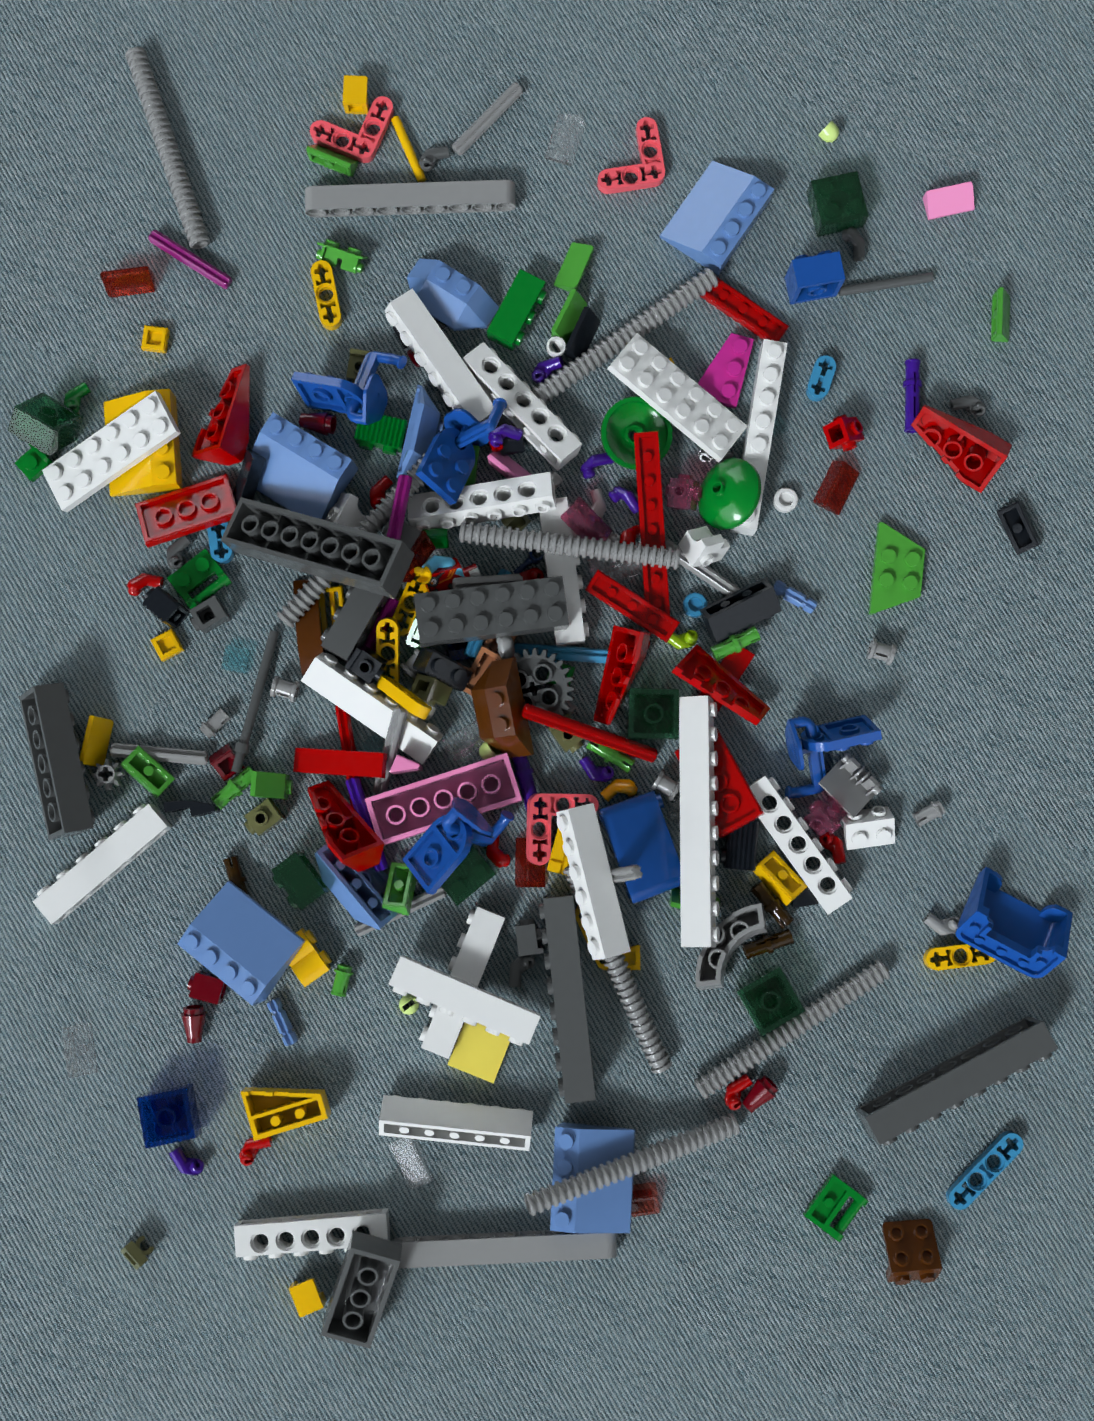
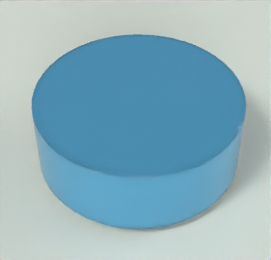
M696 592L687 595L683 601L685 614L693 618L700 617L701 613L699 610L707 606L706 598Z

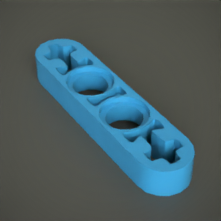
M1012 1131L1001 1133L946 1191L948 1203L955 1209H966L1019 1155L1024 1145L1022 1138ZM1007 1138L1012 1140L1015 1138L1013 1141L1014 1148L1007 1147ZM999 1147L1000 1149L1004 1150L1003 1152L1006 1153L1007 1156L1004 1157V1155L996 1149ZM993 1154L998 1155L1000 1160L998 1166L990 1168L987 1165L988 1157ZM975 1172L982 1175V1182L977 1186L971 1185L969 1180L971 1174ZM965 1183V1185L973 1191L971 1193L968 1192L967 1190H965L966 1188H964L962 1184ZM964 1191V1193L961 1195L963 1201H955L956 1198L954 1196V1193L958 1192L959 1194H961Z

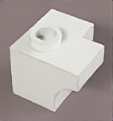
M341 493L337 503L330 509L325 520L355 528L356 526L359 527L361 525L360 522L365 521L366 518L358 509L357 503L359 498L352 494Z
M707 526L687 530L678 544L692 568L701 565L706 567L713 562L720 561L730 548L729 543L726 539H723L721 534L714 536Z

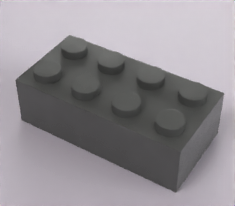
M353 1230L324 1315L321 1336L370 1349L401 1262L402 1244Z

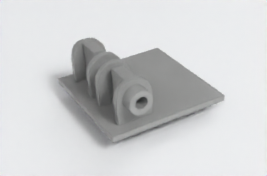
M846 753L818 784L854 818L872 797L877 795L883 788L880 786V781L878 782L873 776H869L870 771H864L865 766L860 767L861 764L854 758V755L850 756Z

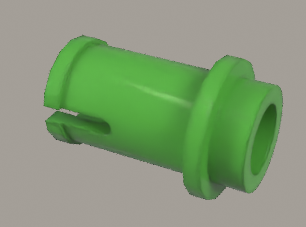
M338 964L337 968H334L336 974L331 994L346 997L350 976L354 972H352V966Z

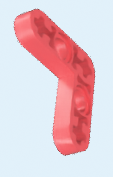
M385 96L377 97L368 111L359 134L329 122L317 120L310 126L311 138L317 145L358 162L369 163L374 159L393 117L392 101ZM386 105L387 110H383L380 120L378 118L380 115L379 108H383ZM371 125L380 127L379 133L375 135L369 134L367 129ZM322 129H324L326 135L321 134L320 137H318L316 131L321 132ZM340 137H347L349 139V143L344 147L338 146L336 141ZM368 147L369 152H364L362 155L360 149Z
M644 117L636 125V139L641 164L602 170L597 180L598 189L602 193L614 194L660 186L663 183L665 166L658 126L654 119ZM643 126H647L648 129H650V139L646 140L645 130H643ZM647 147H653L656 149L657 154L654 157H648L644 154V150ZM652 170H655L658 178H653V175H651ZM642 171H644V176H645V180H644V181H641V180H642V173H641ZM628 173H634L638 180L634 183H628L624 177ZM618 175H621V178H620V183H621V184H620V185H618V181H619V180H617ZM606 177H609V180L612 181L610 186H607L606 182H604Z
M536 793L531 795L527 802L526 856L528 861L535 865H544L549 861L551 856L552 816H557L556 812L560 811L557 807L559 799L566 798L569 802L568 809L575 807V802L584 803L587 798L588 802L594 803L595 811L597 812L599 803L595 796L591 794ZM539 797L545 803V806L540 808V815H545V819H533V814L539 815L538 807H534V802H538ZM537 822H541L545 826V831L541 836H536L533 833V826ZM533 839L544 840V844L539 843V850L544 852V855L539 857V861L537 857L533 856V852L538 850V843H533Z

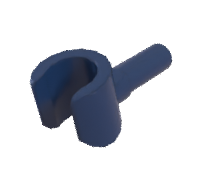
M533 549L532 552H529L525 562L513 572L519 574L531 564H539L544 554L540 558H534L532 554L536 550Z

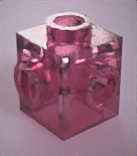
M678 474V478H670V483H667L665 489V496L668 498L667 507L696 511L697 501H700L702 495V487L699 486L700 482L692 480L693 476Z
M828 796L822 801L817 799L808 807L810 812L804 817V820L819 837L826 832H829L831 835L842 826L840 821L846 816L847 812L831 796Z

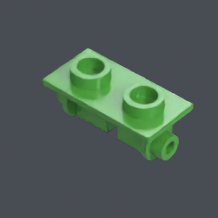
M326 239L325 242H317V245L323 246L322 250L318 249L316 253L317 259L327 261L334 267H337L338 260L342 259L340 269L354 274L362 273L364 264L361 263V260L368 259L367 256L361 255L362 250L351 246L346 250L339 247V242Z

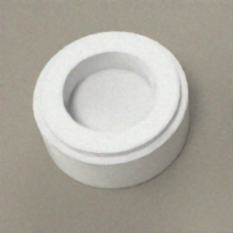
M787 487L779 489L773 497L774 507L782 513L791 512L798 503L796 492Z

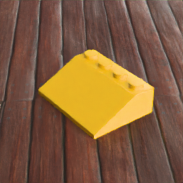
M170 389L142 391L103 402L105 426L145 397L157 391L161 394L178 427L176 396ZM179 435L110 482V496L169 492L183 488Z

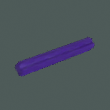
M359 777L347 779L346 785L354 809L375 832ZM382 851L380 864L374 866L376 872L388 868L384 851Z

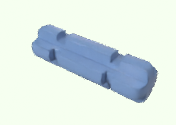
M777 580L773 585L776 595H782L786 601L797 607H803L802 610L810 614L815 610L817 601L811 598L807 599L806 595L790 586L786 587V584L780 580Z
M280 998L269 1001L267 1007L273 1013L272 1018L279 1034L283 1035L284 1045L290 1046L296 1043L298 1038L295 1031L292 1032L291 1030L293 1028L286 1011L282 1010L283 1004Z

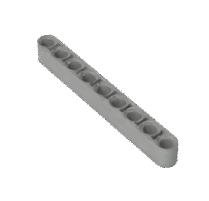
M511 180L324 185L305 188V214L316 218L504 212L516 208L515 183Z
M539 1230L399 1237L392 1240L402 1244L401 1262L398 1268L593 1260L617 1257L616 1233H567Z

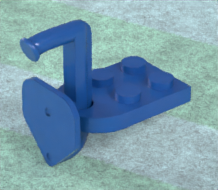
M371 351L364 357L354 383L331 375L321 376L311 372L301 373L295 371L291 380L308 408L347 414L348 419L353 423L370 425L382 419L388 402L387 390L380 376L375 374L379 363L397 366L398 369H403L407 363V357L405 355L400 356L392 353Z
M496 398L493 401V409L488 419L481 423L470 412L461 408H456L445 414V430L434 436L415 474L449 505L457 503L474 467L475 451L473 445L481 447L490 441L488 439L489 433L496 429L503 411L507 408L505 399Z
M866 715L816 725L810 718L805 716L788 719L785 728V738L790 760L799 771L804 770L803 754L807 753L811 784L799 787L788 785L785 788V797L787 796L789 799L801 798L825 791L818 784L826 775L823 752L833 750L845 751L855 745H871L874 741L882 740L881 730ZM805 727L799 739L796 729Z
M455 797L452 800L450 811L432 823L402 860L428 894L434 895L466 858L471 845L475 844L482 847L491 845L510 821L514 820V815L507 810L501 811L500 818L491 827L476 807L464 799Z

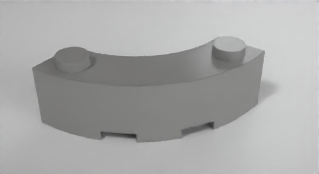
M762 903L741 908L716 926L720 929V940L716 942V947L702 948L696 965V988L699 990L724 988L726 966L734 951L747 939L761 933H767L766 917Z

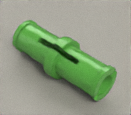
M753 626L742 633L729 636V639L710 647L714 659L719 661L730 654L741 652L743 648L752 643L760 641V635Z
M589 742L586 746L587 749L605 758L604 761L606 763L611 762L626 773L629 772L631 767L623 763V761L630 765H633L635 759L600 744H597L599 746L597 747Z
M247 766L233 780L229 779L227 785L211 797L213 802L222 810L237 795L240 797L243 794L242 791L251 784L253 770Z

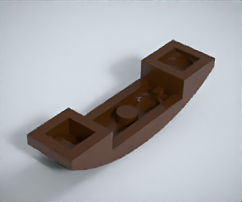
M309 580L293 581V594L297 595V590L299 588L302 589L304 587L302 584H307ZM318 599L314 601L315 605L311 604L309 606V611L306 610L304 612V616L299 617V622L295 621L302 676L305 675L314 658L322 652L325 653L321 646L323 641H321L322 628L320 602Z

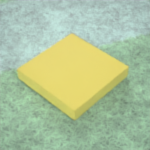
M464 1022L447 1065L494 1084L510 1043L508 1041L509 1036L502 1033L499 1036H495L485 1031L486 1026L477 1023L476 1026H472Z

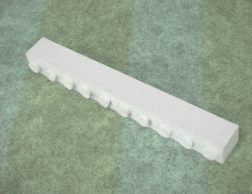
M709 696L679 697L681 947H716V942L720 940V929L716 927V916H719L720 913L719 902L716 901V891H719V877L715 876V866L719 865V853L715 851V841H718L719 838L718 826H715V816L718 815L719 808L718 802L715 801L714 792L718 790V778L714 776V766L718 765L717 751H714V741L718 739L717 727H714V717H717V704Z

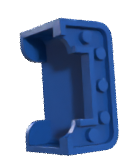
M654 791L597 810L600 820L605 826V832L607 833L618 867L639 865L641 867L640 871L643 873L641 878L624 882V885L627 886L626 892L631 904L680 886V860L661 808H664L661 795H655Z
M985 867L978 874L958 921L956 937L960 941L1032 978L1044 977L1067 958L1073 912L1056 904L1047 905L1041 911L999 890L1003 882L1001 875Z

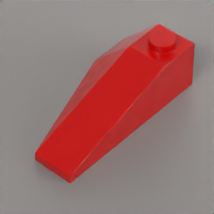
M244 364L231 369L219 393V397L222 398L220 403L214 409H211L208 415L211 417V420L206 430L201 428L191 455L193 458L226 466L244 460L249 442V365Z
M925 404L911 424L924 441L939 453L940 459L954 470L955 476L979 493H982L1001 467L1012 447V444L992 432Z
M616 625L613 626L594 721L611 725L646 657L651 633Z
M327 780L308 787V794L327 846L340 862L357 872L380 864L384 842L334 785Z

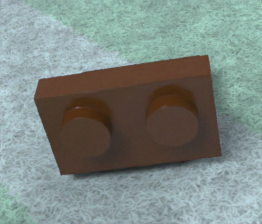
M915 1219L883 1223L882 1232L889 1262L886 1270L887 1282L905 1285L910 1283L911 1280H920L922 1283L935 1281V1278H938L942 1270L932 1221L930 1219Z

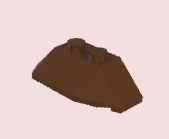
M516 657L492 661L471 690L480 739L500 752L507 753L510 758L534 755L528 719L523 718L521 713L525 703Z

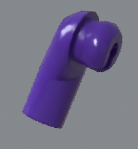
M561 356L539 362L532 372L533 381L537 384L540 382L544 383V379L548 378L553 370L562 368L564 363Z
M502 424L489 433L488 439L493 447H499L500 444H503L505 437L520 440L523 431L520 428Z
M607 453L594 454L581 465L580 472L583 473V478L591 479L596 474L594 471L596 467L613 464L614 461Z
M616 486L608 493L612 502L617 503L621 499L625 501L633 514L639 512L638 499L632 491Z
M589 755L579 761L592 781L607 782L614 776L612 767L596 766Z
M180 1147L169 1153L182 1174L199 1175L204 1169L202 1160L186 1157Z

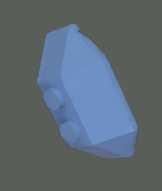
M420 258L407 276L409 289L413 288L432 317L444 323L453 331L487 328L499 309V306L479 284L440 260Z
M417 385L396 475L397 481L400 474L407 475V471L413 469L412 465H416L418 463L417 460L423 458L422 454L426 453L434 436L444 430V422H442L440 412L421 385Z
M327 844L314 853L323 883L355 920L380 930L398 915L397 912L382 908L388 876L384 871L376 872L374 867L357 872L342 864L328 848Z

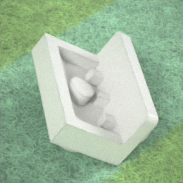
M875 806L871 809H864L854 818L847 812L840 813V818L844 824V846L846 850L895 844V818L889 807Z

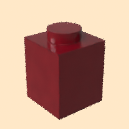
M204 971L195 972V976L192 975L187 986V990H190V998L216 1005L223 1002L227 985L217 976Z

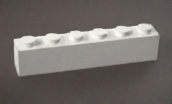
M413 288L391 301L385 309L388 322L399 331L402 342L410 347L416 362L427 371L430 382L435 387H438L443 394L444 402L449 407H452L453 410L456 408L467 410L480 423L488 419L493 409V403Z
M567 497L556 498L557 510L539 513L542 533L546 534L547 531L553 535L554 532H557L558 535L565 533V536L572 534L573 537L577 538L576 528H571L570 518H574L573 504H568ZM548 551L547 554L544 553L547 578L562 576L569 626L566 630L554 631L556 646L585 644V637H589L588 622L583 623L582 613H586L585 598L580 599L579 589H583L582 575H577L576 566L580 565L579 555L574 557L571 554L569 557L563 553L561 556L557 552L554 555Z
M322 652L316 656L301 681L386 739L393 709L399 704L388 695L379 691V688L374 683L369 684L352 671L345 669V666L340 664L338 659L332 654ZM408 711L398 748L423 765L444 735L439 732L440 730L435 725L424 722Z
M594 803L556 812L557 826L561 831L563 839V851L568 859L569 875L574 883L575 899L580 907L581 923L586 931L587 947L592 955V959H607L630 952Z
M142 804L134 810V816L129 821L123 820L115 826V832L110 837L105 836L94 845L96 848L90 854L88 852L82 854L75 861L77 864L71 870L67 868L56 877L58 881L52 886L46 885L38 891L37 895L39 897L33 903L51 925L59 924L173 827L155 805Z
M480 906L477 907L476 911L471 909L466 921L467 924H470L467 934L462 932L457 943V947L461 948L457 957L452 956L447 970L451 971V976L478 987L506 918L505 916ZM433 1004L429 1013V1017H432L430 1026H424L419 1040L423 1041L421 1048L449 1059L463 1025V1016L456 1013L453 1016L446 1015L439 1011V1006Z
M405 955L400 956L388 984L393 986L392 991L402 996H406L407 993L416 996L415 1001L423 1005L430 1006V1003L440 1007V1012L449 1016H453L454 1013L463 1016L462 1021L472 1026H476L477 1023L486 1026L485 1031L495 1036H499L500 1033L509 1036L508 1041L519 1046H523V1043L529 1045L541 1017L540 1013Z
M383 1095L379 1118V1135L529 1151L533 1111L522 1108L512 1109L499 1106L476 1105L473 1103H455L447 1100L436 1101L425 1098L401 1097L399 1095Z

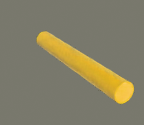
M394 116L391 118V122L417 182H425L427 179L419 165L418 158L399 116Z

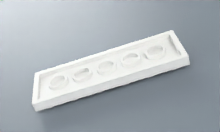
M638 333L635 334L607 369L718 463L747 427L743 421Z
M154 391L44 468L42 472L61 510L69 512L180 435L181 432L161 394Z

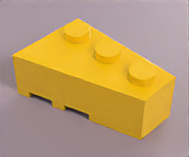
M245 1087L240 1091L254 1141L328 1119L332 1114L325 1089Z

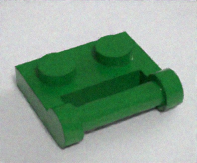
M206 549L167 578L190 609L207 600L223 586L227 587L232 583ZM217 574L219 577L195 597L192 598L190 596L191 592Z
M831 1173L803 1215L840 1242L848 1225L862 1206L865 1207L869 1200ZM849 1197L853 1198V1202L836 1226L832 1227L830 1223Z

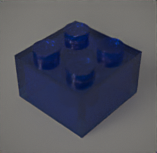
M193 1083L144 1093L136 1098L145 1149L195 1139L202 1133Z

